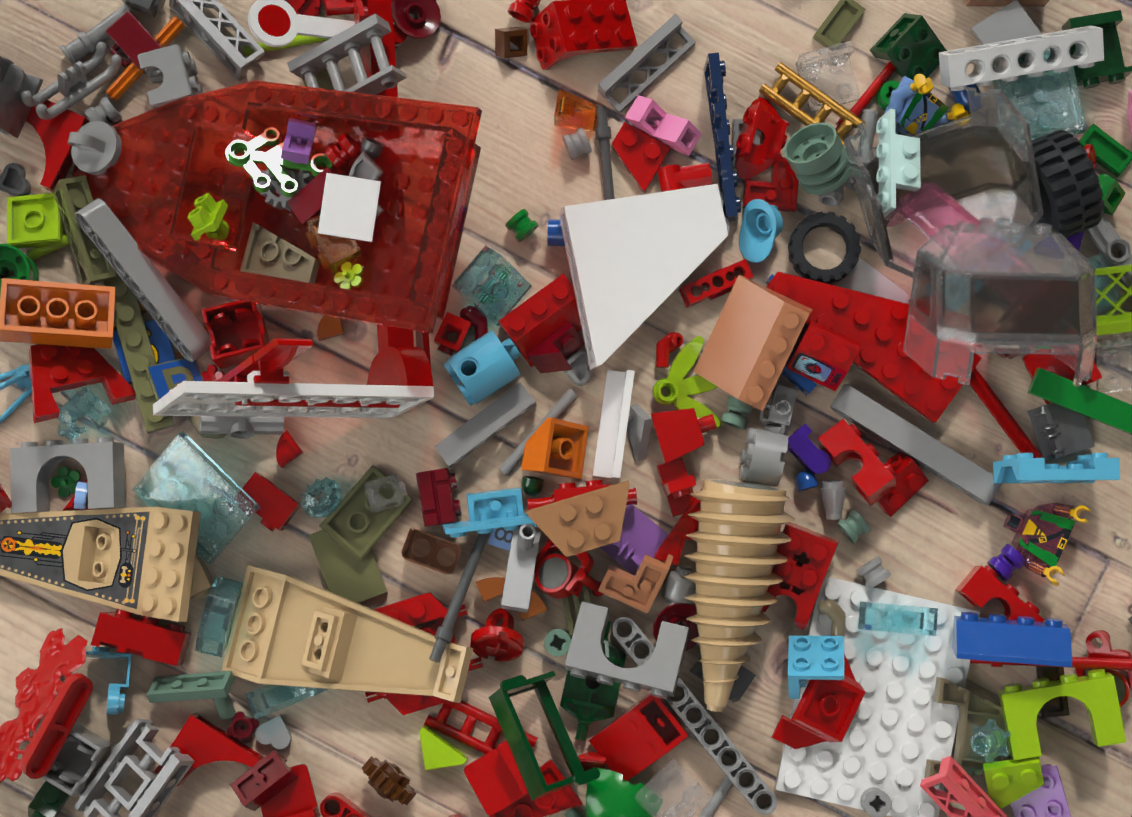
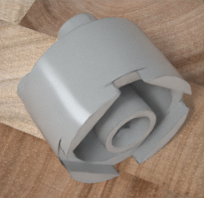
M749 428L746 436L748 446L747 449H742L739 464L742 466L739 480L776 487L779 485L785 465L783 458L784 453L787 454L788 436Z

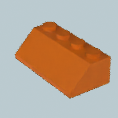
M2 278L0 341L111 349L115 287Z

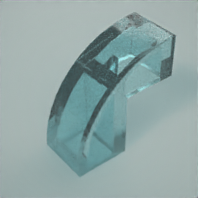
M216 576L202 614L195 651L222 657L229 642L232 617L238 606L243 582Z
M860 602L858 629L936 636L938 608Z
M266 685L245 695L256 720L328 689Z

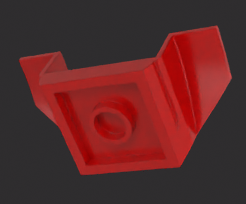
M845 653V678L843 680H810L792 718L790 719L782 715L772 738L794 749L825 741L842 742L866 693L860 683L855 680Z

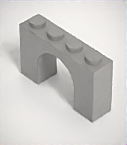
M99 437L96 443H88V439H72L71 444L63 445L61 440L46 441V446H38V442H22L21 447L10 448L11 513L49 512L50 475L56 465L67 458L76 459L86 471L88 509L125 508L124 443L114 442V437Z
M582 601L565 662V667L570 671V675L586 679L587 675L596 677L597 682L605 685H613V682L624 684V689L633 692H640V689L651 691L650 695L661 699H667V695L674 697L689 637V627L662 621L655 650L649 660L635 668H621L612 664L605 657L602 649L610 616L609 608Z

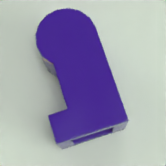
M805 423L788 437L787 449L807 471L812 472L814 475L822 474L829 469L831 459L825 451L819 450L807 437L812 430Z

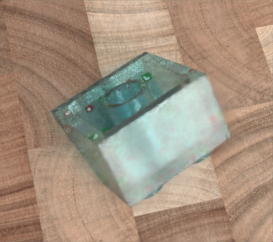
M486 245L451 285L467 302L476 307L497 326H499V320L510 313L532 287L501 254Z

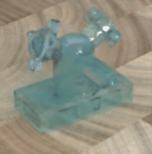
M86 386L61 391V394L68 402L62 407H58L60 410L59 417L57 418L59 420L57 429L59 436H66V438L72 440L85 433L86 428H79L75 423L84 416L98 429L107 423L111 410Z

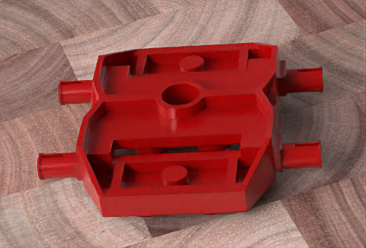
M431 592L373 610L411 626L436 619L435 624L418 628L435 635L438 627H442L449 608H446ZM465 604L461 606L460 610L466 609ZM467 610L459 612L457 618L468 615ZM453 634L451 642L457 644L455 634ZM481 656L470 660L468 673L469 671L484 668L483 662L472 665L481 662ZM365 692L366 697L377 694L367 698L368 703L383 698L387 699L402 715L448 702V700L435 696Z

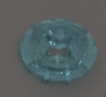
M327 477L323 480L315 479V483L307 485V491L301 494L303 500L300 505L310 517H326L339 506L342 499L341 487L335 480H330ZM323 492L326 496L321 497L319 501H317L315 497L320 496Z

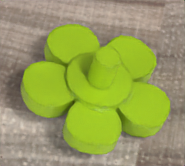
M345 262L341 266L342 272H338L334 276V281L340 284V290L349 292L352 286L357 288L362 284L363 279L360 275L363 273V267L360 264L353 266L350 262Z

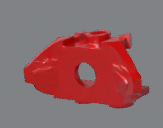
M762 97L755 99L747 107L743 115L741 134L736 142L735 168L738 172V178L749 180L766 170L773 164L774 160L779 161L782 157L780 151L784 148L787 141L785 132L790 122L781 119L770 102ZM756 130L763 134L761 145L753 143Z

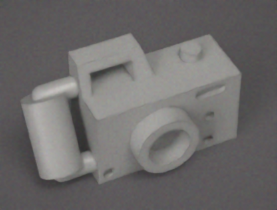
M776 385L772 394V402L765 407V409L769 410L768 418H763L764 410L760 413L759 421L764 422L762 430L785 434V429L790 425L798 392L797 389ZM769 423H770V424H774V425H778V426H781V427L771 426V425H769Z

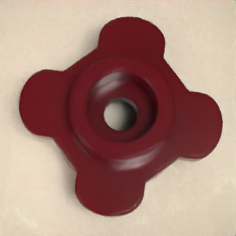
M242 711L236 712L234 715L235 720L228 727L227 733L230 737L242 739L243 743H249L253 740L252 734L254 730L259 727V720L255 717L245 716V713ZM241 725H245L246 729L242 730Z

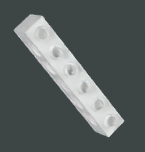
M1091 25L939 52L941 84L951 88V91H961L967 89V85L970 84L989 86L993 84V80L1002 79L1003 82L1018 80L1020 75L1027 74V77H1039L1044 75V71L1048 70L1059 73L1069 71L1070 66L1078 65V68L1093 67L1094 62L1104 61L1103 28ZM1075 44L1076 50L1074 54L1070 56L1069 50L1071 46ZM1050 49L1049 58L1044 60L1045 51ZM1022 53H1024L1025 60L1021 65H1019L1018 58ZM999 57V66L993 70V61ZM973 62L974 70L972 73L967 74V66Z

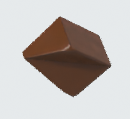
M521 27L495 29L496 56L502 58L527 56V29Z

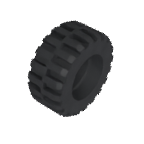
M1057 130L1029 141L1020 147L1016 158L1019 183L1024 192L1026 203H1028L1032 215L1036 218L1037 224L1043 228V232L1052 239L1063 240L1097 226L1104 215L1103 193L1099 185L1098 175L1093 168L1094 165L1089 160L1085 148L1080 145V141L1074 138L1070 132Z

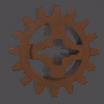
M371 756L362 766L363 773L369 776L368 784L382 798H387L392 802L398 800L402 805L405 804L407 806L417 794L414 791L415 789L409 785L411 779L396 764H392L386 759L384 762H381L376 757L373 758Z

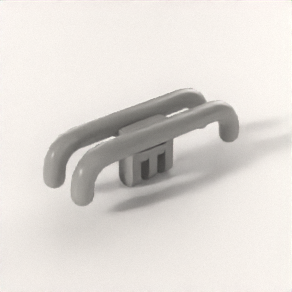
M98 42L96 52L89 60L84 63L81 61L76 62L74 68L70 66L66 69V74L64 72L58 74L57 81L33 96L30 91H23L21 99L29 107L36 106V113L39 118L50 120L112 80L121 68L122 59L117 54L113 55L107 70L87 82L86 74L98 67L107 54L106 43ZM58 92L65 96L64 99L48 109L42 104Z

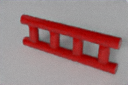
M462 700L460 703L452 701L443 703L437 717L434 718L428 715L424 725L483 754L496 749L495 745L503 732L497 717ZM453 708L467 715L461 730L446 723ZM477 720L492 727L485 742L470 735ZM524 731L530 746L534 748L538 737Z

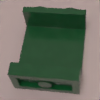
M1121 10L1069 18L1062 26V30L1091 25L1103 28L1104 61L1094 62V66L1089 68H1078V65L1071 66L1073 84L1076 85L1074 87L1084 86V89L1099 86L1101 82L1107 81L1110 84H1118L1124 82L1126 77L1132 73V66L1125 67L1116 27L1123 21ZM1073 44L1069 50L1070 56L1073 55L1076 50L1075 44Z

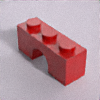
M842 419L818 437L820 449L829 455L836 467L846 460H857L862 463L861 470L852 476L853 487L872 506L896 488V472L887 462L883 464L878 459L879 453L872 444L868 443L866 445L861 439L862 434L854 424L849 426Z
M987 565L985 567L975 566L955 589L957 593L975 608H983L992 598L998 599L1004 606V615L1007 620H1017L1018 616L1035 618L1034 622H1043L1045 620L1039 615L1041 612L1039 608L1029 601L1026 603L1018 597L1019 591L1008 583L1004 585L997 579L998 573Z

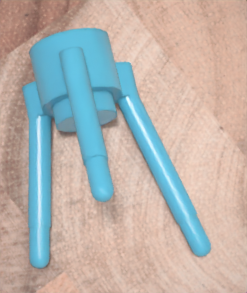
M23 364L16 369L0 374V381L12 377L0 383V390L14 383L21 390L25 387L27 388L0 416V424L32 393L29 364Z

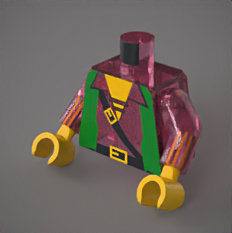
M1059 503L1037 505L1034 509L1027 510L1023 518L1010 512L1005 519L1003 527L1016 532L1012 545L1016 547V550L1025 559V568L1042 577L1047 576L1052 585L1058 586L1059 582L1052 579V576L1056 573L1065 576L1062 569L1056 565L1076 522L1071 519L1075 518L1080 523L1087 524L1089 521L1087 519H1080V513L1082 511H1092L1084 505L1075 508L1074 506Z

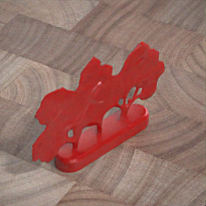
M62 628L49 632L39 651L38 668L34 670L28 667L16 677L18 692L15 696V707L19 709V714L17 718L4 722L0 726V783L6 778L13 782L19 779L22 772L31 779H39L45 776L51 769L93 691V683L88 677L82 673L72 674L82 667L86 661L85 647L88 641L78 635L67 645H64L65 636ZM61 676H65L64 683L60 680ZM43 717H45L38 731L35 734L38 723ZM30 731L33 732L32 738L29 737ZM22 742H30V745H26V749L19 750V745ZM19 754H22L23 756L21 757L20 760H18V759H17L18 755H19Z

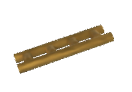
M780 62L776 66L775 71L781 76L772 88L764 83L759 89V93L805 126L823 123L832 111L844 120L837 129V133L843 147L847 149L849 143L843 140L852 127L860 131L866 122ZM789 81L802 90L793 103L780 94ZM810 96L823 105L814 118L801 109Z

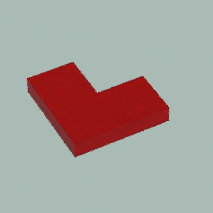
M781 157L779 161L774 160L771 182L745 180L743 208L750 201L761 199L769 203V205L778 206V211L796 212L799 181L785 157Z

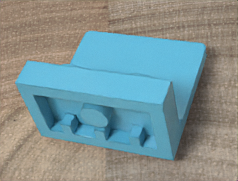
M789 636V699H800V687H806V680H843L845 678L844 636Z

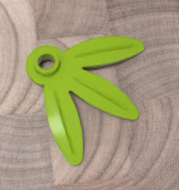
M697 336L688 342L677 354L668 372V377L660 379L654 384L652 394L654 399L661 405L673 403L678 410L694 408L697 418L713 414L716 426L720 428L722 422H720L717 415L703 404L687 397V395L705 393L718 388L700 375L683 379L694 365L703 346V338ZM663 387H666L668 389V395L666 397H664L661 394V389Z

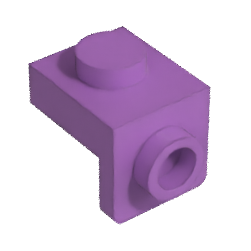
M293 118L289 119L281 159L289 160L293 163L308 164L314 143L315 123Z

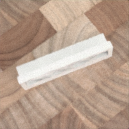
M607 370L593 469L594 477L620 479L635 371L626 370V372Z

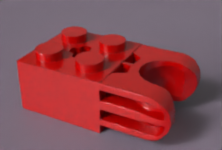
M788 522L785 524L782 533L789 536L791 541L779 544L777 547V552L788 560L785 563L774 565L772 570L783 581L778 584L769 585L767 592L775 597L787 595L793 598L797 606L794 623L797 628L804 630L811 617L839 541ZM806 552L808 554L806 558H810V563H799L796 555ZM770 605L763 606L761 612H766Z

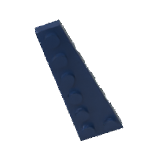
M719 52L708 54L704 66V76L719 185L724 197L723 212L726 219L728 218V221L731 222L736 220L737 213H741L740 198L735 196L734 187L738 186L736 171L732 170L731 161H734L733 146L729 144L730 123L729 119L726 118L727 100L723 92V77H726L725 61H720Z

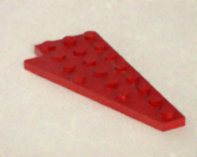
M777 272L766 286L783 296L813 309L805 328L811 319L860 342V349L853 364L932 423L937 422L982 359V357L961 343V340L974 324L972 319L782 272Z

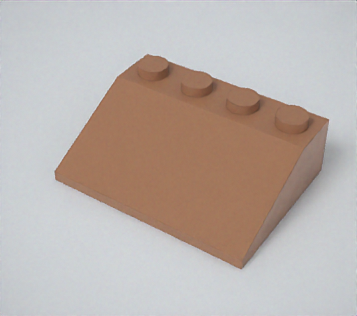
M738 275L694 372L738 400L763 411L776 388L813 309Z

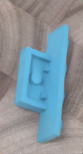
M520 487L466 494L469 521L442 524L445 534H450V537H462L469 531L487 534L493 532V528L504 527V530H516L523 524H531L534 527H538L528 517L527 513H523Z

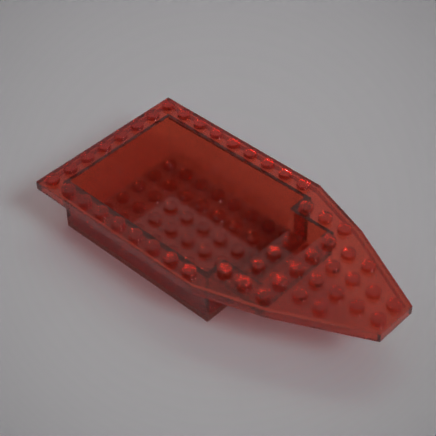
M252 81L184 97L112 125L122 141L121 154L117 163L106 169L107 172L99 175L84 172L75 165L72 177L86 175L93 201L99 198L107 204L137 242L139 251L207 294L433 334L436 319H444L481 147L475 144L482 110L473 106ZM290 118L316 124L314 143L309 160L316 154H325L324 150L330 145H335L338 142V138L344 132L349 134L360 148L364 137L379 141L384 145V149L379 158L374 159V161L384 171L378 180L381 181L378 203L383 212L375 219L372 242L318 233V228L313 230L302 225L293 210L289 211L284 208L279 210L266 203V197L255 190L254 180L245 169L233 166L227 161L225 155L227 146L235 140L249 142L263 134L264 130L269 127L276 128L279 131L280 141L277 144L279 145L285 141ZM274 135L267 136V138L274 139L276 137ZM264 145L257 151L267 152L270 149L276 147L277 145ZM237 153L235 156H243V154ZM352 158L349 161V165L343 171L332 164V171L334 174L349 176L350 170L357 158ZM254 162L260 171L267 170L264 164ZM318 167L317 169H319V170H324L325 168H324V167ZM206 193H209L216 203L224 199L228 204L222 220L228 224L229 233L222 241L211 239L206 233H203L197 241L191 236L194 226L187 217L192 210L196 209L194 205L195 200ZM253 222L321 261L315 284L240 271ZM345 262H350L353 266L360 264L363 267V273L360 275L363 282L359 287L355 288L352 286L351 290L340 288V284L334 281L335 274L342 272L341 266Z

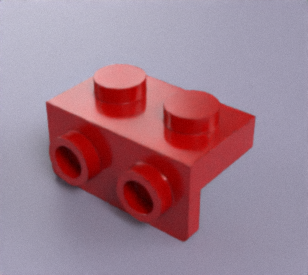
M901 452L896 453L887 461L896 472V488L876 502L890 518L929 481L915 461Z

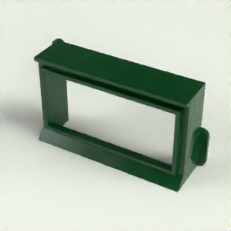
M554 671L529 679L519 675L504 680L500 683V689L488 697L532 801L575 784L583 785L600 777V771L597 768L584 771L546 684L556 676ZM531 690H535L572 776L550 785L546 784L510 697Z

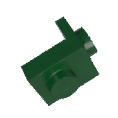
M45 781L28 806V816L57 817L70 795Z

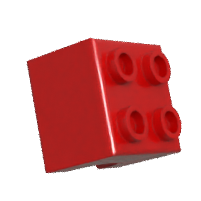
M255 297L201 309L204 324L207 326L211 339V346L209 348L212 361L220 369L241 364L270 343L262 306Z

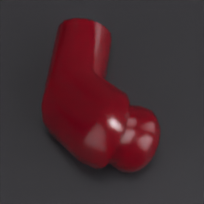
M467 306L460 311V318L471 322L475 327V341L488 333L487 317L476 307Z

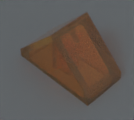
M558 90L554 126L571 129L582 127L584 131L594 132L597 119L596 107L599 106L564 90Z

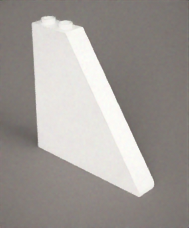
M718 184L569 205L561 209L559 218L590 370L601 366L728 236L730 225L728 218L726 219L724 216V197L722 192L719 191Z

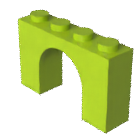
M1105 669L1090 670L1088 675L1077 677V674H1065L1060 676V680L1050 682L1048 678L1035 679L1032 681V685L1021 686V683H1010L1004 685L1005 689L998 690L1009 751L1013 760L1042 756L1036 726L1037 716L1046 702L1059 696H1069L1083 702L1087 709L1093 742L1098 747L1126 742L1115 679L1111 673L1105 672Z

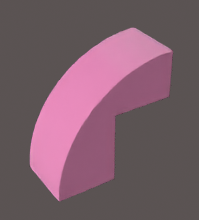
M639 95L625 116L631 124L642 132L669 146L670 149L687 156L690 155L702 135L689 120L667 114L653 99Z

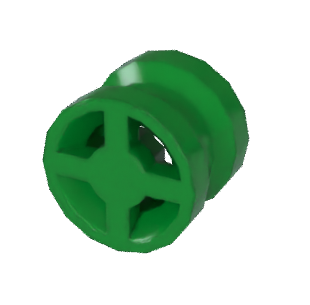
M888 81L878 92L876 100L882 110H886L889 105L890 92L897 89L900 82Z
M526 209L520 210L505 224L508 230H512L516 234L515 238L518 242L530 236L539 226L536 221L528 217L529 213Z

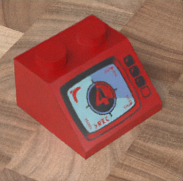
M810 319L786 368L836 391L860 349V342Z

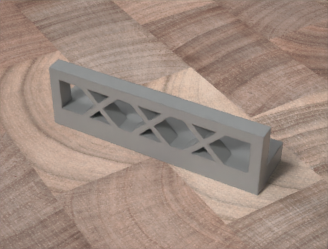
M218 0L169 1V7L238 81L247 76L248 66L264 56L265 51ZM203 7L215 9L219 13L218 19L206 17L203 13ZM221 26L232 27L236 31V38L224 36L220 32ZM238 45L249 46L254 53L245 59L238 51Z
M676 14L598 84V92L619 114L695 45L696 41L682 28L683 21ZM676 33L686 42L681 49H669V40ZM654 53L666 54V63L662 66H650V57ZM647 61V66H641ZM635 71H647V80L643 84H632L631 74ZM650 71H656L650 76ZM616 88H628V97L621 104L610 95ZM631 88L636 89V90L631 94Z
M520 382L434 447L447 465L452 468L534 407L536 400Z

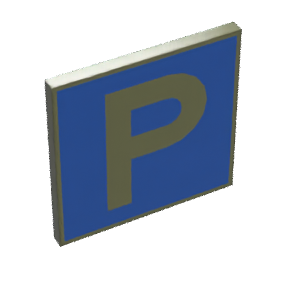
M182 358L145 367L157 401L183 381H204L197 360L189 362Z

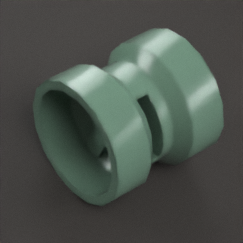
M729 396L726 403L728 406L727 411L722 414L720 422L745 430L748 424L746 418L748 413L752 412L753 406L733 396Z

